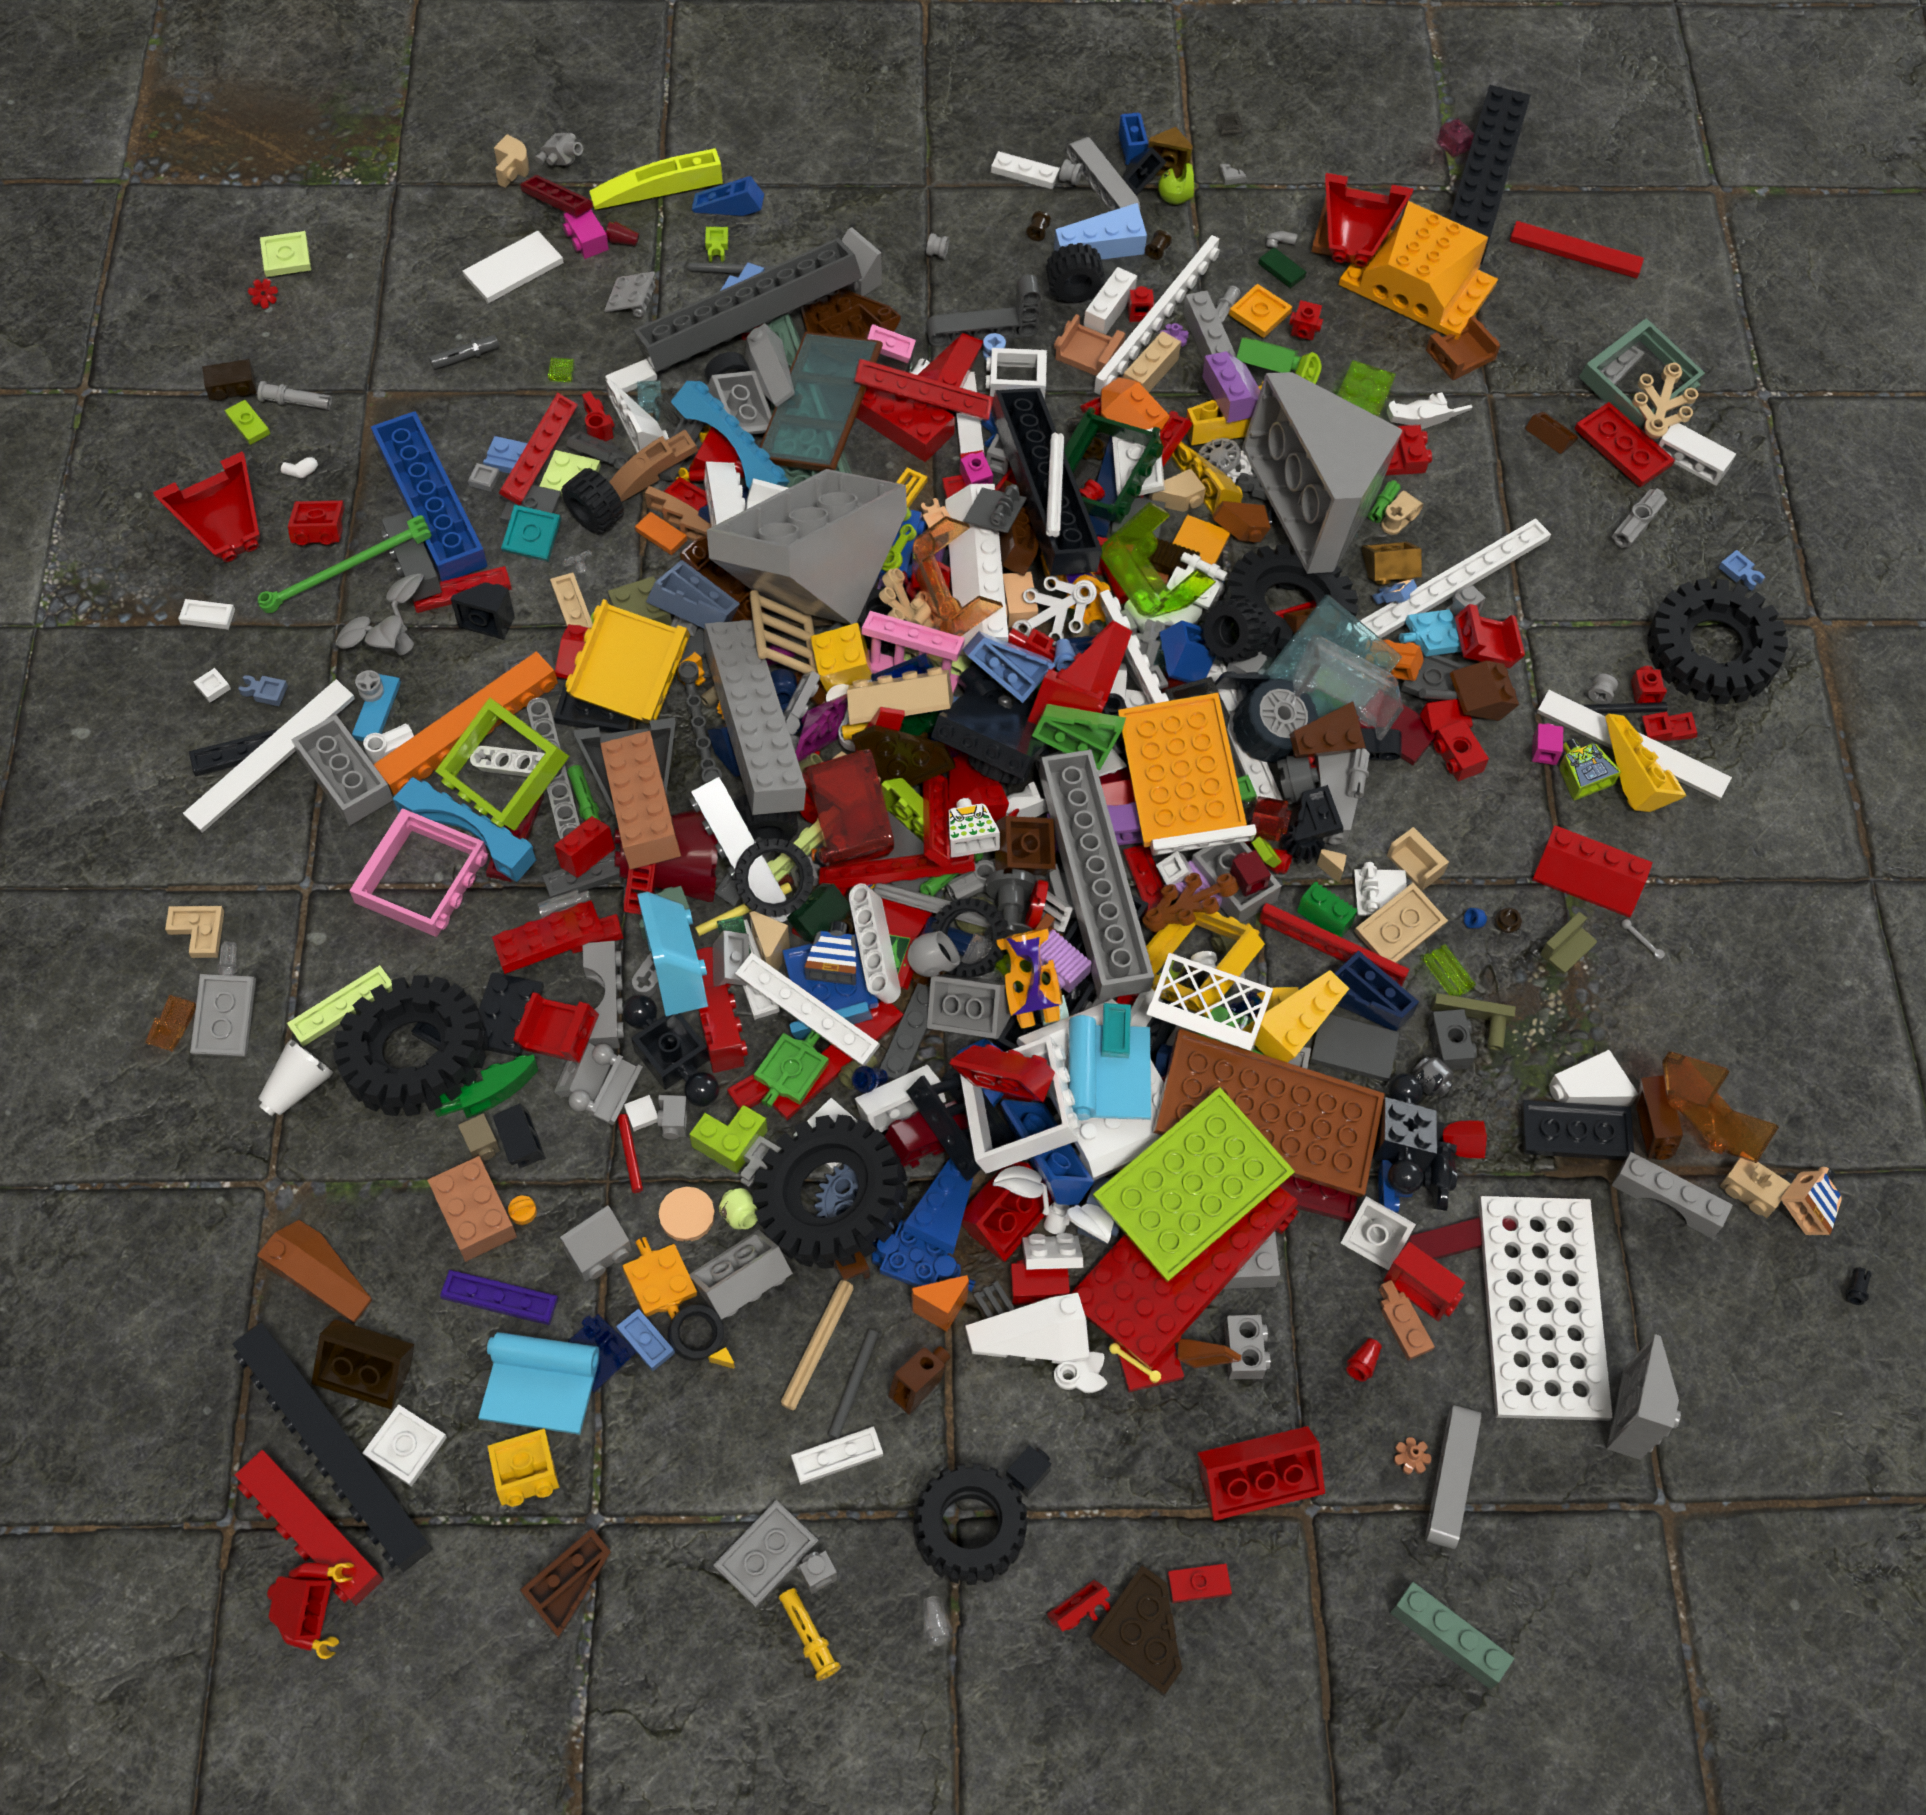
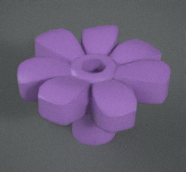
M1177 323L1168 324L1165 330L1160 331V333L1164 331L1180 340L1181 346L1187 344L1186 339L1189 333L1188 331H1182L1183 327Z

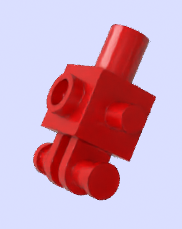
M1014 628L1011 629L1008 634L1009 643L1046 657L1054 663L1056 645L1055 647L1052 646L1054 639L1034 628L1029 636Z

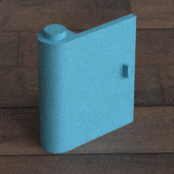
M1086 1015L1070 1018L1068 1071L1070 1082H1068V1089L1071 1090L1075 1099V1105L1072 1106V1109L1077 1115L1078 1120H1088L1090 1118L1151 1120L1150 1027L1130 1026L1129 1058L1101 1057L1102 1025H1096V1020Z
M500 1332L491 1337L488 1341L487 1353L491 1355L493 1367L478 1417L479 1420L538 1429L545 1428V1430L580 1435L598 1367L599 1347Z

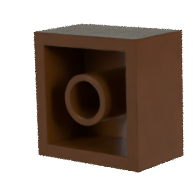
M1005 816L995 822L1000 832V850L995 851L996 871L1004 870V874H1012V869H1019L1033 875L1044 876L1056 870L1054 818Z

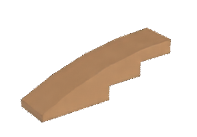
M651 486L647 488L645 492L647 508L663 513L664 521L679 527L681 532L687 535L688 540L695 541L698 538L707 536V529L711 528V524L698 516L699 512L668 493Z

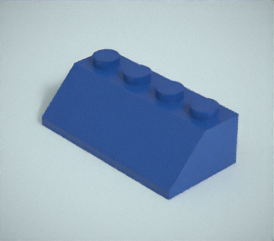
M1003 1100L1001 1103L1007 1124L1016 1140L1058 1126L1044 1103ZM1071 1144L1028 1158L1036 1172L1042 1177L1041 1181L1046 1184L1051 1198L1056 1204L1078 1205L1094 1183V1180Z

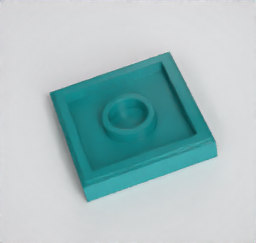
M514 505L501 547L502 551L549 562L562 517L558 514Z

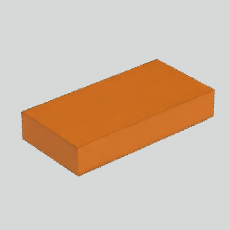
M651 511L635 526L637 533L670 555H673L687 541V535Z

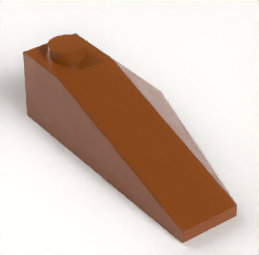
M300 1220L275 1232L257 1254L264 1267L353 1323L359 1319L372 1301L323 1235Z

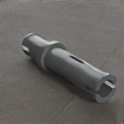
M494 334L476 341L472 339L470 343L438 353L429 358L435 370L476 356V358L480 357L482 353L499 348V343Z

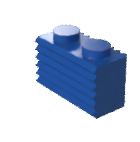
M1122 114L1120 116L1118 136L1122 145L1125 164L1128 165L1132 158L1148 149L1149 143L1141 114Z

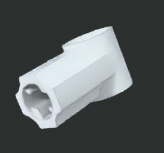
M403 724L383 734L371 733L365 737L363 742L366 755L375 764L414 737L407 724Z

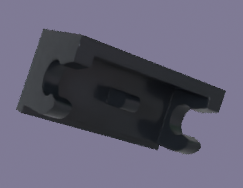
M520 1103L493 1115L505 1153L511 1165L517 1164L519 1168H523L539 1160L546 1159L530 1113Z

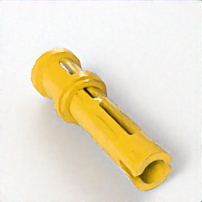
M792 1588L781 1594L779 1600L782 1602L805 1646L803 1654L805 1658L810 1659L817 1673L815 1675L817 1681L832 1676L840 1670L841 1665L839 1662L834 1661L828 1649L829 1643L827 1639L820 1637L797 1594V1590Z

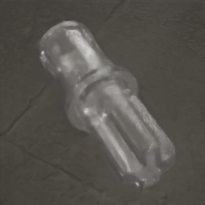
M225 941L221 945L220 963L216 966V970L219 971L218 975L235 976V973L238 971V966L236 965L237 944L235 942Z

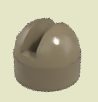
M1077 622L1073 624V627L1078 630L1081 628V625ZM1086 624L1084 629L1078 634L1070 631L1071 638L1090 636V629Z

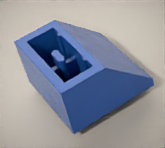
M1181 620L1159 632L1161 648L1166 662L1165 668L1170 678L1202 686L1216 656L1212 657L1209 654L1210 649H1206L1204 646L1206 641L1201 637L1204 629L1201 626Z

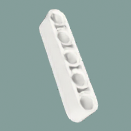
M860 883L851 889L849 902L866 986L871 994L884 1003L890 1004L895 1002L900 996L901 987L883 901L880 895L867 885Z

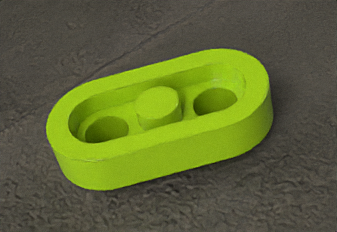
M1314 352L1303 355L1295 374L1316 384L1321 372V361L1318 355Z

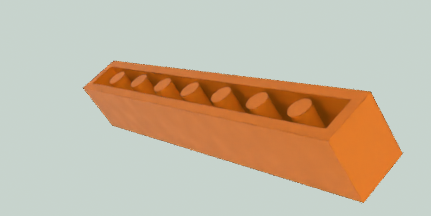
M536 651L373 764L387 782L391 794L395 796L412 777L418 781L429 777L439 767L489 697L515 715L518 711L527 707L532 699L550 692L558 684L554 669ZM499 717V719L496 721V723L493 725V727L490 729L487 735L490 734L494 730V728L503 723L504 720H502Z

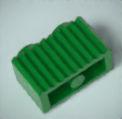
M1314 882L1302 896L1297 910L1298 913L1320 928L1341 938L1352 926L1357 913V908L1348 905V902H1344V899L1335 896V893L1331 894V890L1327 891V888L1318 885V882Z

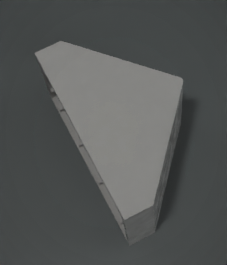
M1293 372L1266 373L1242 449L1307 574L1334 572L1368 513L1374 506L1400 439L1402 429Z
M825 469L707 529L709 559L750 589L757 590L759 595L800 613L847 624L857 623L907 514L906 485Z

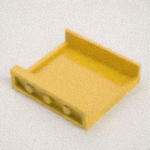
M603 599L601 605L595 608L593 614L594 623L592 628H588L585 633L584 642L586 643L583 650L577 653L575 658L576 668L574 673L570 674L567 678L566 691L572 698L649 724L651 720L658 719L690 638V633L685 627L677 625V628L657 622L609 605L607 600Z

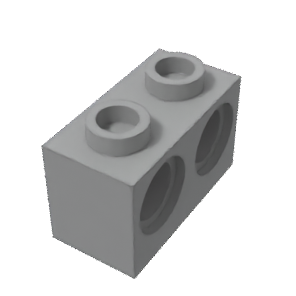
M1261 1315L1227 1316L1224 1323L1226 1347L1241 1355V1361L1227 1363L1228 1379H1263L1266 1369H1270V1354L1264 1350V1342H1267L1268 1339L1267 1325L1262 1324ZM1240 1330H1250L1253 1334V1337H1243L1240 1333ZM1242 1357H1252L1256 1365H1246Z

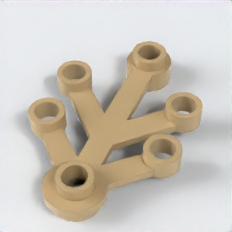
M1677 363L1667 364L1661 373V378L1664 381L1661 396L1652 386L1654 379L1651 375L1643 374L1638 381V387L1644 390L1645 393H1636L1632 404L1639 409L1645 418V432L1652 439L1663 437L1667 433L1668 427L1680 422H1688L1693 415V410L1690 407L1682 405L1692 404L1696 401L1698 397L1696 389L1687 388L1683 395L1670 400L1673 386L1682 375L1681 366ZM1648 398L1656 408L1655 415L1646 404ZM1682 406L1677 414L1664 418L1667 411Z
M890 569L882 577L886 587L879 593V597L884 603L893 608L888 613V616L911 622L916 614L914 612L915 609L910 606L902 585L905 576L900 569ZM920 591L915 595V597H921L923 601L930 603V598L924 591ZM896 594L898 596L900 603L895 599ZM931 612L923 626L933 628L937 625L939 620L936 614Z

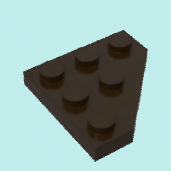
M877 725L852 735V741L870 771L881 778L880 787L884 781L903 778L912 787L956 768L954 759L942 742Z
M1142 1565L1096 1629L1090 1641L1162 1696H1165L1182 1671L1181 1659L1178 1653L1167 1583Z

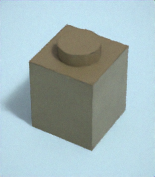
M484 1113L458 1125L472 1158L480 1156L482 1161H486L500 1151Z

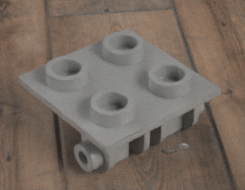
M655 272L618 277L604 311L610 312L631 308L636 317L645 315L647 305H649L653 290L656 287L653 279Z

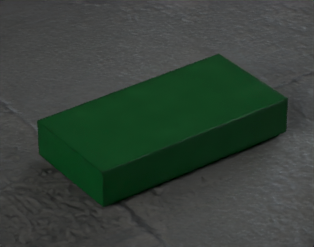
M1275 247L1259 258L1258 264L1289 288H1292L1306 277L1305 270Z

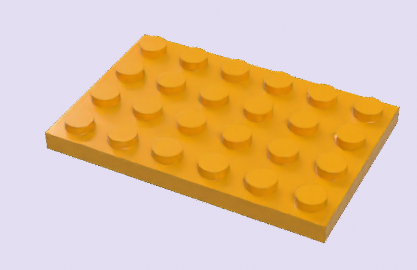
M1218 693L1118 710L1120 717H1126L1122 736L1144 847L1151 846L1154 839L1247 826Z

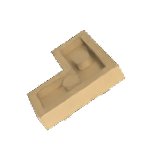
M169 906L165 930L168 935L191 934L189 947L191 958H218L224 909L222 906Z

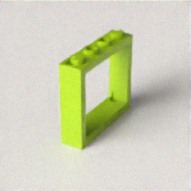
M489 697L435 772L443 777L441 782L452 790L455 787L460 791L457 795L468 803L473 800L476 803L474 806L476 810L485 816L488 813L493 816L491 821L500 828L506 825L515 831L570 756ZM499 717L546 752L502 812L456 777Z

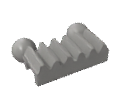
M599 1044L593 1049V1060L599 1065L611 1064L612 1068L595 1101L590 1099L586 1091L575 1090L570 1094L568 1102L573 1110L578 1112L587 1110L589 1114L614 1125L643 1066L639 1064L635 1066L623 1060V1056L615 1055L612 1047L608 1044Z

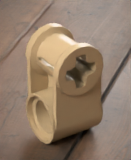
M1402 491L1387 506L1385 510L1386 517L1381 522L1382 530L1390 535L1398 534L1410 521H1413L1418 516L1424 504L1406 491Z

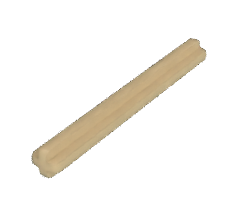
M844 1280L839 1282L781 1400L783 1407L789 1410L796 1409L853 1292V1284Z

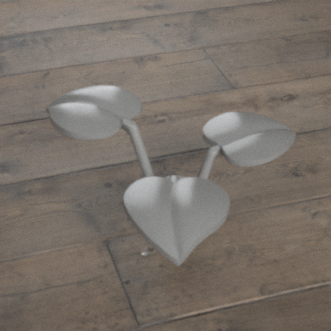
M409 575L401 578L391 586L386 599L392 602L394 616L387 617L375 627L368 626L371 620L366 616L351 620L340 631L335 646L342 649L353 647L366 635L365 642L370 646L393 648L398 655L408 653L413 648L414 642L405 633L407 628L402 621L397 606L398 603L406 602L415 593L424 575Z

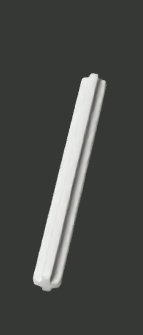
M1056 432L1051 435L1046 524V534L1049 537H1058L1061 525L1064 436L1062 433L1057 434Z

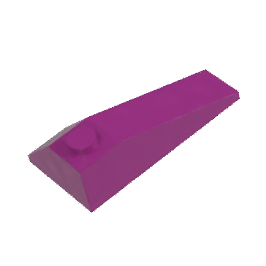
M847 694L820 704L809 711L807 710L801 721L803 728L795 751L798 762L837 740L839 727L844 720L848 708Z

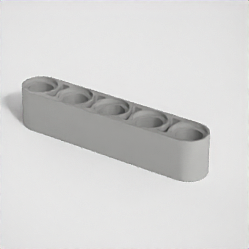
M1089 137L1067 145L1069 159L1073 164H1083L1082 176L1110 211L1138 203L1140 210L1137 196Z
M1451 1405L1427 1523L1426 1542L1451 1549H1456L1477 1444L1481 1412L1456 1405Z

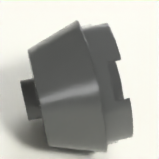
M1287 756L1285 759L1277 760L1278 769H1281L1280 781L1287 804L1297 803L1299 805L1302 801L1303 792L1316 788L1315 783L1319 782L1316 767H1311L1309 758Z

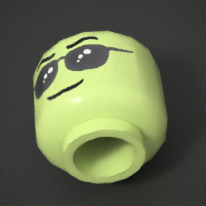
M738 1188L729 1190L723 1195L719 1205V1212L733 1229H749L758 1221L755 1211L758 1209L753 1204V1196L748 1190Z

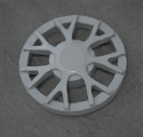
M1227 438L1213 439L1204 444L1198 452L1203 458H1210L1208 461L1217 468H1221L1219 470L1225 474L1233 470L1241 458L1238 444ZM1221 444V447L1215 448V445ZM1228 445H1231V446H1232L1231 448H1229V449H1227V450L1225 449ZM1228 454H1236V457H1229ZM1227 462L1230 464L1229 466H1227V467H1225V468H1223V466H1222V465L1226 464Z

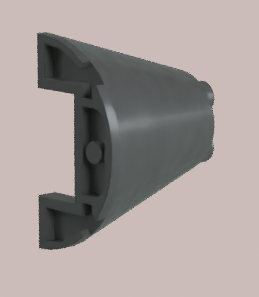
M675 718L651 720L646 729L600 734L599 727L573 730L574 737L614 817H616L600 743L650 731L667 794L676 724Z

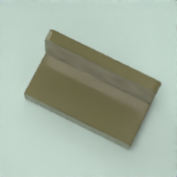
M1578 912L1545 944L1540 954L1562 974H1566L1597 943V940L1582 928L1587 917L1581 912Z

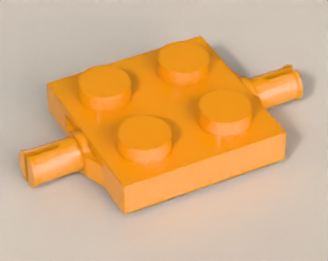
M642 1237V1242L640 1239L635 1242L641 1256L634 1261L622 1265V1270L645 1317L657 1312H668L672 1320L680 1311L678 1307L684 1301L697 1296V1290L675 1244L652 1251L647 1238Z

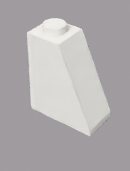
M1610 1050L1555 1074L1548 1085L1552 1097L1562 1103L1628 1107L1632 1105L1639 1095Z

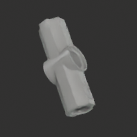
M1658 488L1649 489L1640 502L1633 506L1631 513L1612 536L1616 545L1621 548H1630L1639 535L1646 531L1648 524L1667 501L1663 491Z
M995 858L990 861L981 860L975 864V871H969L950 881L946 885V889L952 901L969 898L979 892L986 893V878L980 876H988L996 871Z

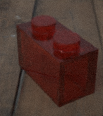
M1258 796L1251 825L1255 824L1257 833L1255 837L1258 838L1260 836L1263 839L1280 842L1282 833L1287 834L1292 811L1287 810L1289 801Z

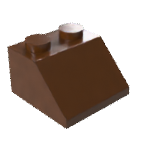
M1483 661L1449 673L1464 715L1500 721L1519 705L1516 691L1511 684L1508 670L1504 664Z

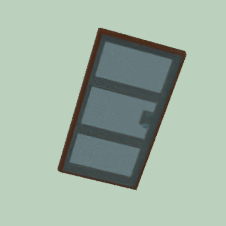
M813 332L804 333L790 369L795 394L780 406L775 407L759 447L770 455L769 459L775 465L823 471L825 469L836 470L867 389L866 386L853 383L858 360L863 359L876 363L883 346L881 341Z

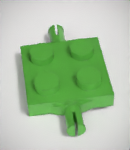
M811 1030L804 1041L794 1039L783 1033L754 1073V1079L770 1089L761 1101L765 1106L767 1105V1107L771 1108L778 1096L787 1097L800 1105L829 1064V1058L817 1052L813 1047L821 1037L813 1030Z

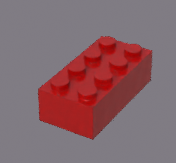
M869 387L865 391L856 415L857 419L924 462L929 460L954 435L955 416L943 408Z

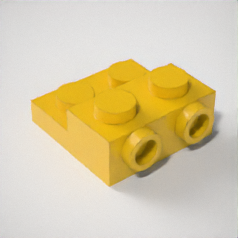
M545 1428L488 1445L496 1492L502 1506L507 1504L508 1506L515 1507L522 1504L525 1498L535 1495L544 1498L551 1495L554 1489L559 1488Z

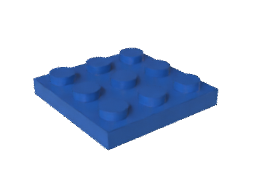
M854 934L856 985L807 980L805 964L813 944L782 950L788 978L833 1011L867 1002L870 1009L878 1007L877 997L871 994L866 986L856 934Z

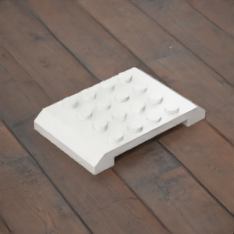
M1112 999V1000H1109V1001H1107V1002H1104V1003L1118 1004V1003H1117L1116 1001H1114L1113 999ZM1104 1003L1018 1037L1017 1044L1020 1047L1051 1036L1058 1046L1062 1045L1066 1059L1063 1060V1065L1069 1071V1019L1078 1015L1093 1017L1096 1020V1025H1102ZM1151 1059V1120L1111 1118L1079 1120L1080 1128L1077 1129L1079 1140L1074 1143L1080 1152L1079 1159L1094 1181L1126 1167L1162 1136L1153 1133L1164 1082ZM1052 1079L1047 1093L1060 1115L1054 1080Z

